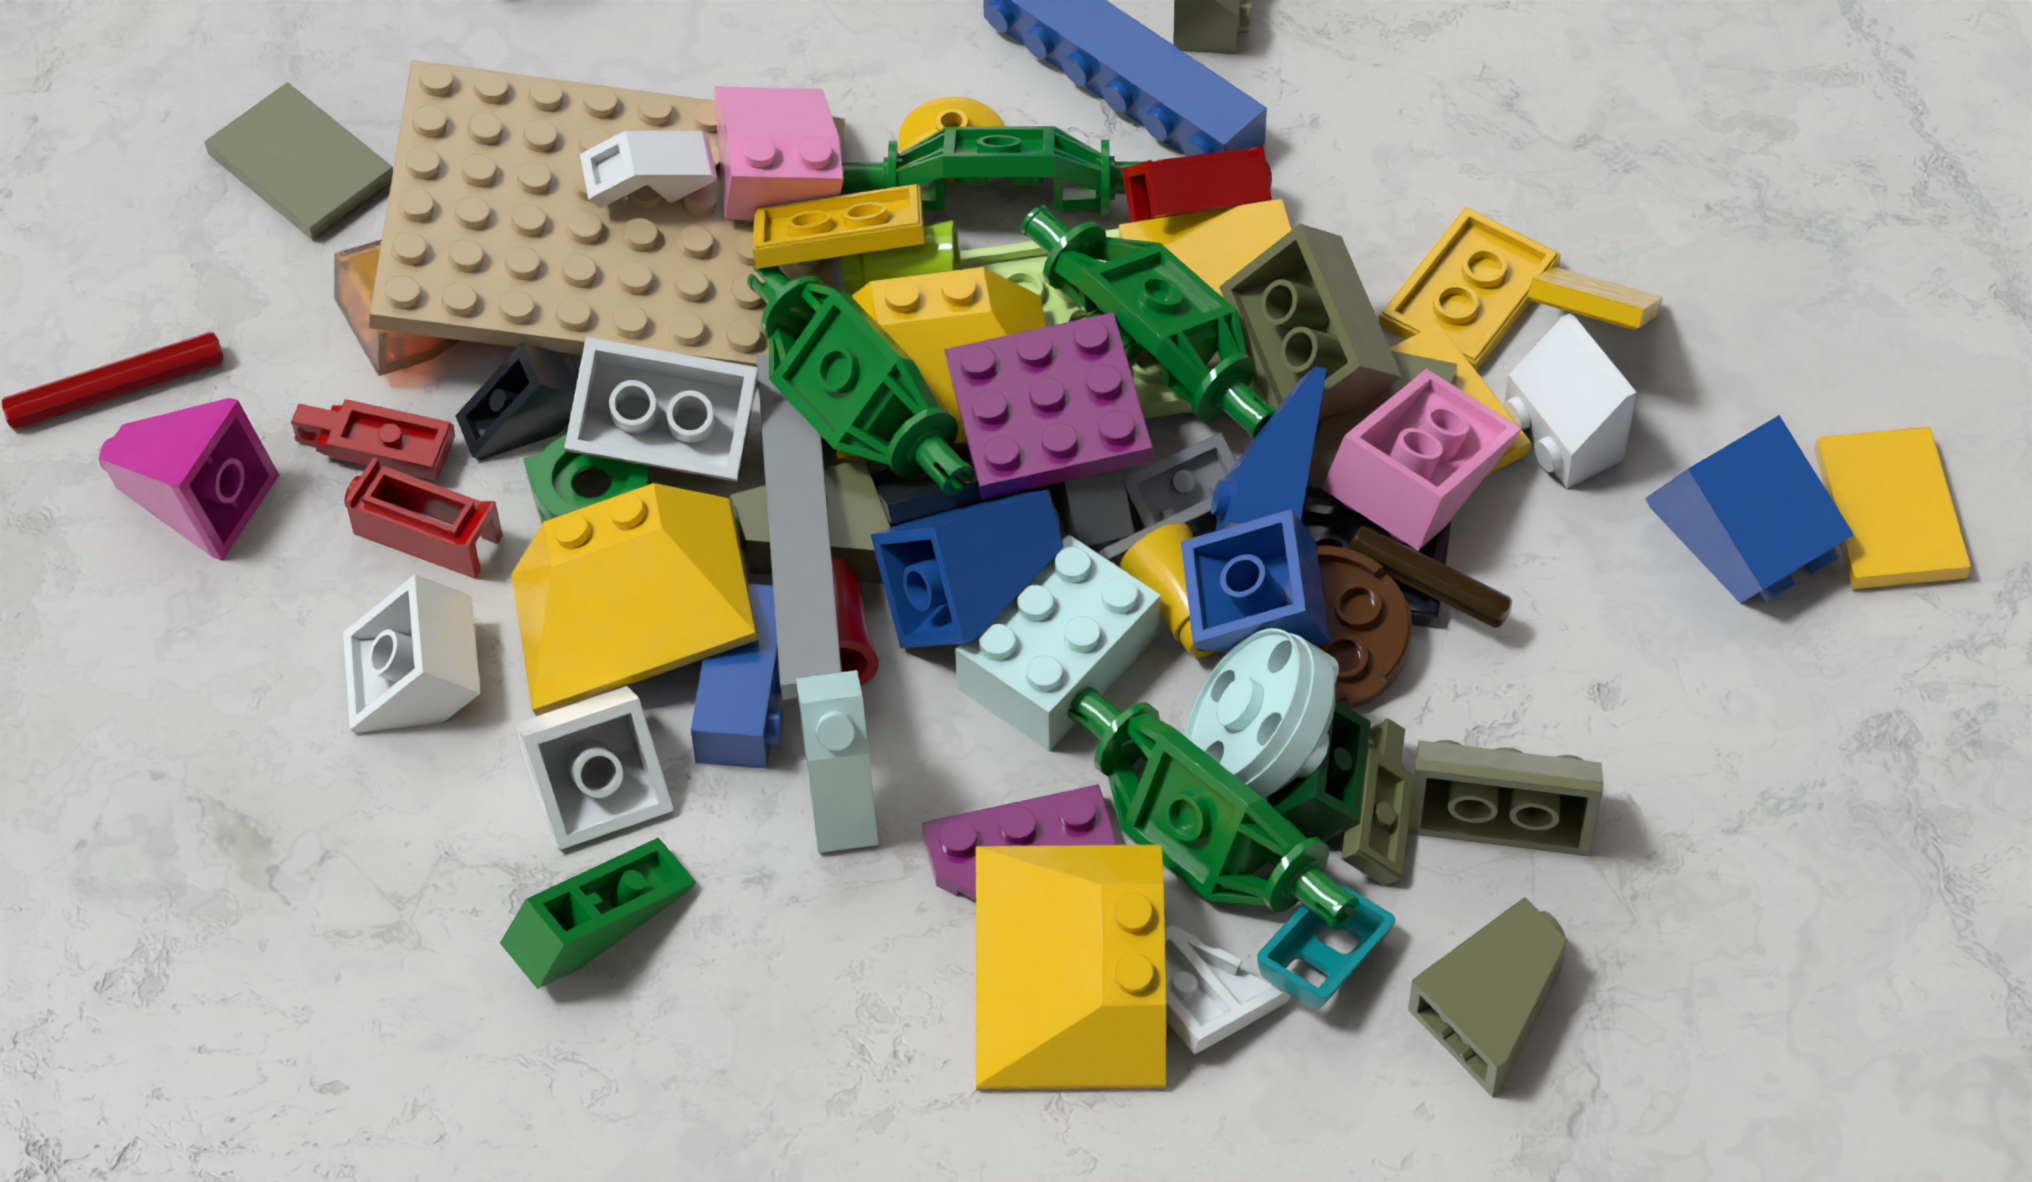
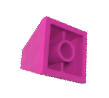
M232 398L122 424L114 437L108 438L103 443L98 458L100 466L108 473L118 490L205 553L223 561L279 476L240 402Z

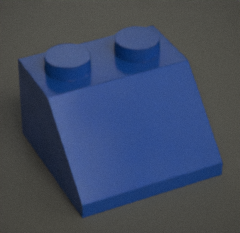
M1292 509L1181 541L1192 639L1197 649L1228 653L1246 637L1269 628H1277L1287 633L1298 635L1316 647L1330 643L1316 541Z

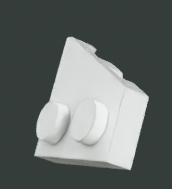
M1170 925L1165 928L1166 1021L1194 1054L1199 1053L1289 1002L1291 995L1273 984L1240 969L1241 958L1221 948L1208 947L1198 937L1174 925Z

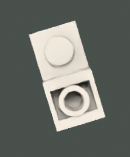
M625 130L580 154L588 199L599 208H603L645 185L651 187L668 202L673 203L717 180L709 138L702 130Z

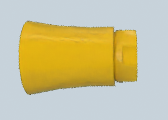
M1173 523L1160 527L1137 541L1123 556L1120 568L1161 594V619L1174 639L1182 642L1189 654H1194L1196 658H1202L1217 651L1197 649L1193 644L1181 541L1194 538L1187 524Z

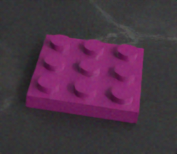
M1113 312L944 349L952 387L982 500L1154 462L1153 447Z

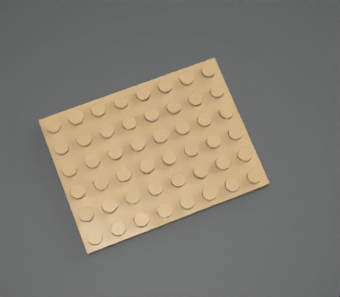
M411 60L369 314V328L518 347L524 342L555 352L574 355L583 354L586 337L757 367L756 355L769 354V339L764 335L761 327L762 313L767 304L757 293L748 287L747 280L749 274H753L761 283L765 281L753 270L755 267L753 255L754 220H725L714 100ZM832 116L839 135L842 162L845 118ZM625 130H702L709 138L717 180L673 203L668 202L651 187L645 185L605 207L599 208L588 199L580 154ZM834 257L779 265L780 269L791 281L803 276H817L828 287L832 286Z

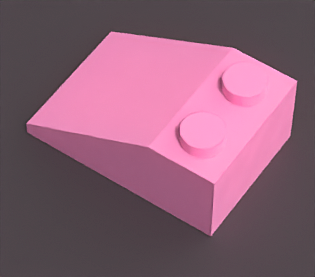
M715 86L714 102L725 220H754V212L759 207L840 196L843 171L839 135L823 89Z
M1425 369L1344 436L1322 489L1340 500L1346 508L1359 512L1388 531L1394 539L1407 543L1419 551L1446 527L1517 439L1522 428L1435 373Z

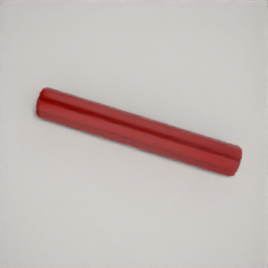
M207 332L6 396L1 400V406L10 428L17 429L220 364L223 361L222 348L214 332Z

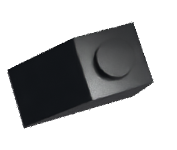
M522 342L455 415L472 458L483 460L558 435L570 421L579 369L574 357Z

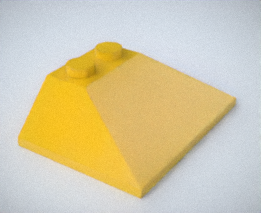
M984 267L870 281L852 295L853 299L912 358L939 407L944 408L956 418L958 432L952 446L953 450L968 449L944 349L1046 327L1040 295ZM836 450L838 465L864 458ZM864 458L865 462L875 461L868 458Z
M655 483L544 521L511 574L531 707L536 716L759 640L735 515L729 498Z
M1162 845L976 846V1090L1166 1088V971Z

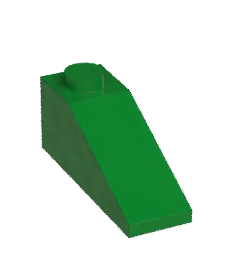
M658 837L526 898L500 944L532 984L539 989L585 966L690 891L696 881Z

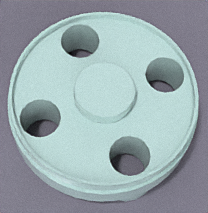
M1277 628L1255 632L1234 646L1211 672L1193 705L1185 737L1262 798L1268 797L1288 786L1297 777H1307L1322 763L1329 745V735L1327 732L1335 708V682L1339 672L1338 662L1334 657L1298 635L1287 633Z

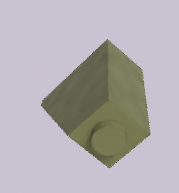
M864 458L824 469L832 557L844 559L847 566L855 569L858 582L883 584L870 534L891 527ZM766 485L731 494L730 498L741 550L745 556L750 573L772 575Z
M1524 897L1412 979L1408 1010L1492 1097L1502 1090L1561 972L1567 938L1561 925L1550 913L1546 911L1540 912Z

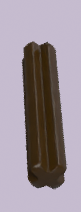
M1361 526L1351 540V550L1362 553L1377 561L1383 566V570L1389 576L1493 628H1500L1510 614L1513 601L1510 596L1368 526Z

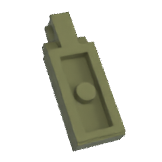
M1389 718L1370 728L1360 824L1345 831L1341 859L1384 886L1400 880V877L1403 876L1414 777L1401 764L1405 728Z

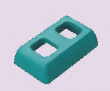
M1334 879L1332 880L1359 899V905L1353 908L1356 911L1355 914L1342 927L1360 940L1350 953H1339L1316 938V935L1327 923L1302 904L1257 954L1259 972L1266 981L1314 1010L1320 1009L1326 1004L1390 932L1396 921L1392 913ZM1301 959L1324 972L1328 978L1317 988L1286 968L1292 961Z

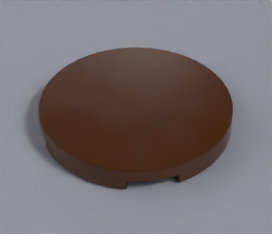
M1317 546L1330 643L1318 646V648L1334 657L1338 662L1339 672L1335 682V700L1350 709H1354L1378 697L1396 680L1402 671L1410 652L1412 640L1411 612L1408 601H1406L1400 588L1377 561L1351 549L1335 546Z

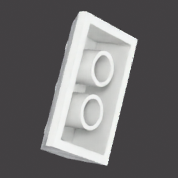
M586 337L564 450L737 482L757 390L758 368Z

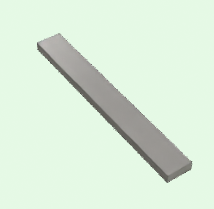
M769 354L756 356L782 700L798 698L796 678L840 673L842 669L822 439L818 431L769 380Z

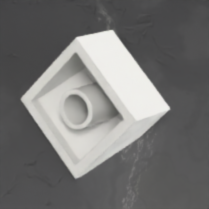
M1571 312L1561 317L1508 375L1503 407L1530 440L1543 469L1547 472H1553L1564 487L1568 489L1624 462L1637 392Z
M414 574L343 632L351 731L360 734L442 723L481 694L472 596Z
M628 686L513 724L531 782L559 850L674 811L639 697Z

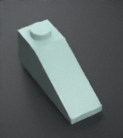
M856 670L796 678L818 853L878 845L869 745L858 672Z

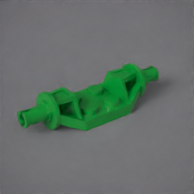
M1055 126L944 127L899 153L898 140H889L888 157H884L883 162H842L843 183L840 195L913 184L918 186L935 180V188L921 189L923 211H944L946 178H955V182L961 185H980L986 183L988 178L1010 177L1011 183L1034 185L1043 182V177H1054V211L1101 209V216H1109L1110 200H1115V194H1126L1122 168L1144 161H1115V156H1110L1109 139H1101L1100 153ZM1063 180L1089 189L1063 188Z
M1041 205V208L1036 207L1029 212L1021 225V232L1031 238L1049 255L1043 269L1044 281L1054 289H1063L1085 314L1097 309L1105 314L1113 312L1116 322L1141 347L1148 350L1162 363L1163 383L1191 404L1192 414L1203 422L1211 421L1226 412L1249 433L1250 437L1254 439L1277 409L1271 407L1248 387L1255 372V362L1246 353L1237 309L1160 242L1106 237L1105 229L1094 221L1084 222L1070 229L1045 205ZM1218 352L1221 362L1209 372L1206 365L1214 354Z
M755 266L753 270L765 282L761 283L755 275L749 274L747 284L767 304L762 313L761 327L764 335L769 339V380L833 449L888 464L889 468L900 477L913 478L927 473L947 496H954L964 491L968 486L957 474L960 473L967 481L971 482L974 477V470L952 449L958 432L956 418L944 408L939 407L912 358L849 293L828 287L817 276H803L791 281L780 269V266L756 269Z
M1093 687L1083 689L1072 700L1070 706L1073 708L1068 710V717L1072 721L1079 723L1100 740L1094 756L1095 768L1108 776L1121 830L1139 845H1162L1163 864L1206 900L1264 905L1276 913L1286 911L1300 901L1324 920L1327 926L1334 931L1342 928L1356 912L1353 908L1359 905V899L1353 894H1349L1323 873L1329 857V846L1318 837L1306 838L1264 798L1177 729L1161 721L1157 709L1147 702H1142L1131 706L1122 713L1099 695V692ZM1142 757L1147 762V765L1139 783L1132 765ZM1266 863L1275 867L1269 880L1253 875Z

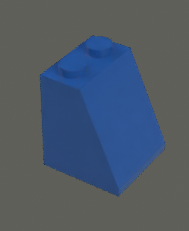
M1780 415L1689 467L1645 498L1654 513L1739 603L1744 602L1757 593H1760L1764 601L1767 602L1796 584L1790 573L1805 565L1811 575L1840 558L1841 555L1835 546L1854 535Z
M1049 490L1004 495L919 518L870 534L900 648L963 644L975 640L1057 555L1064 546L1059 531V515L1052 504Z

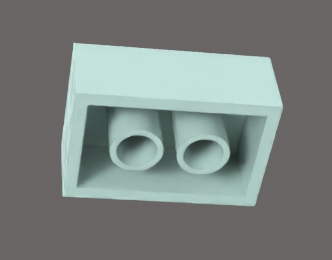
M1069 534L1062 540L1064 547L975 640L960 644L955 649L957 689L1048 751L1077 723L1072 721L1067 714L1068 710L1073 708L1070 704L1076 695L1087 687H1093L1099 692V695L1103 696L1160 636L1161 594Z

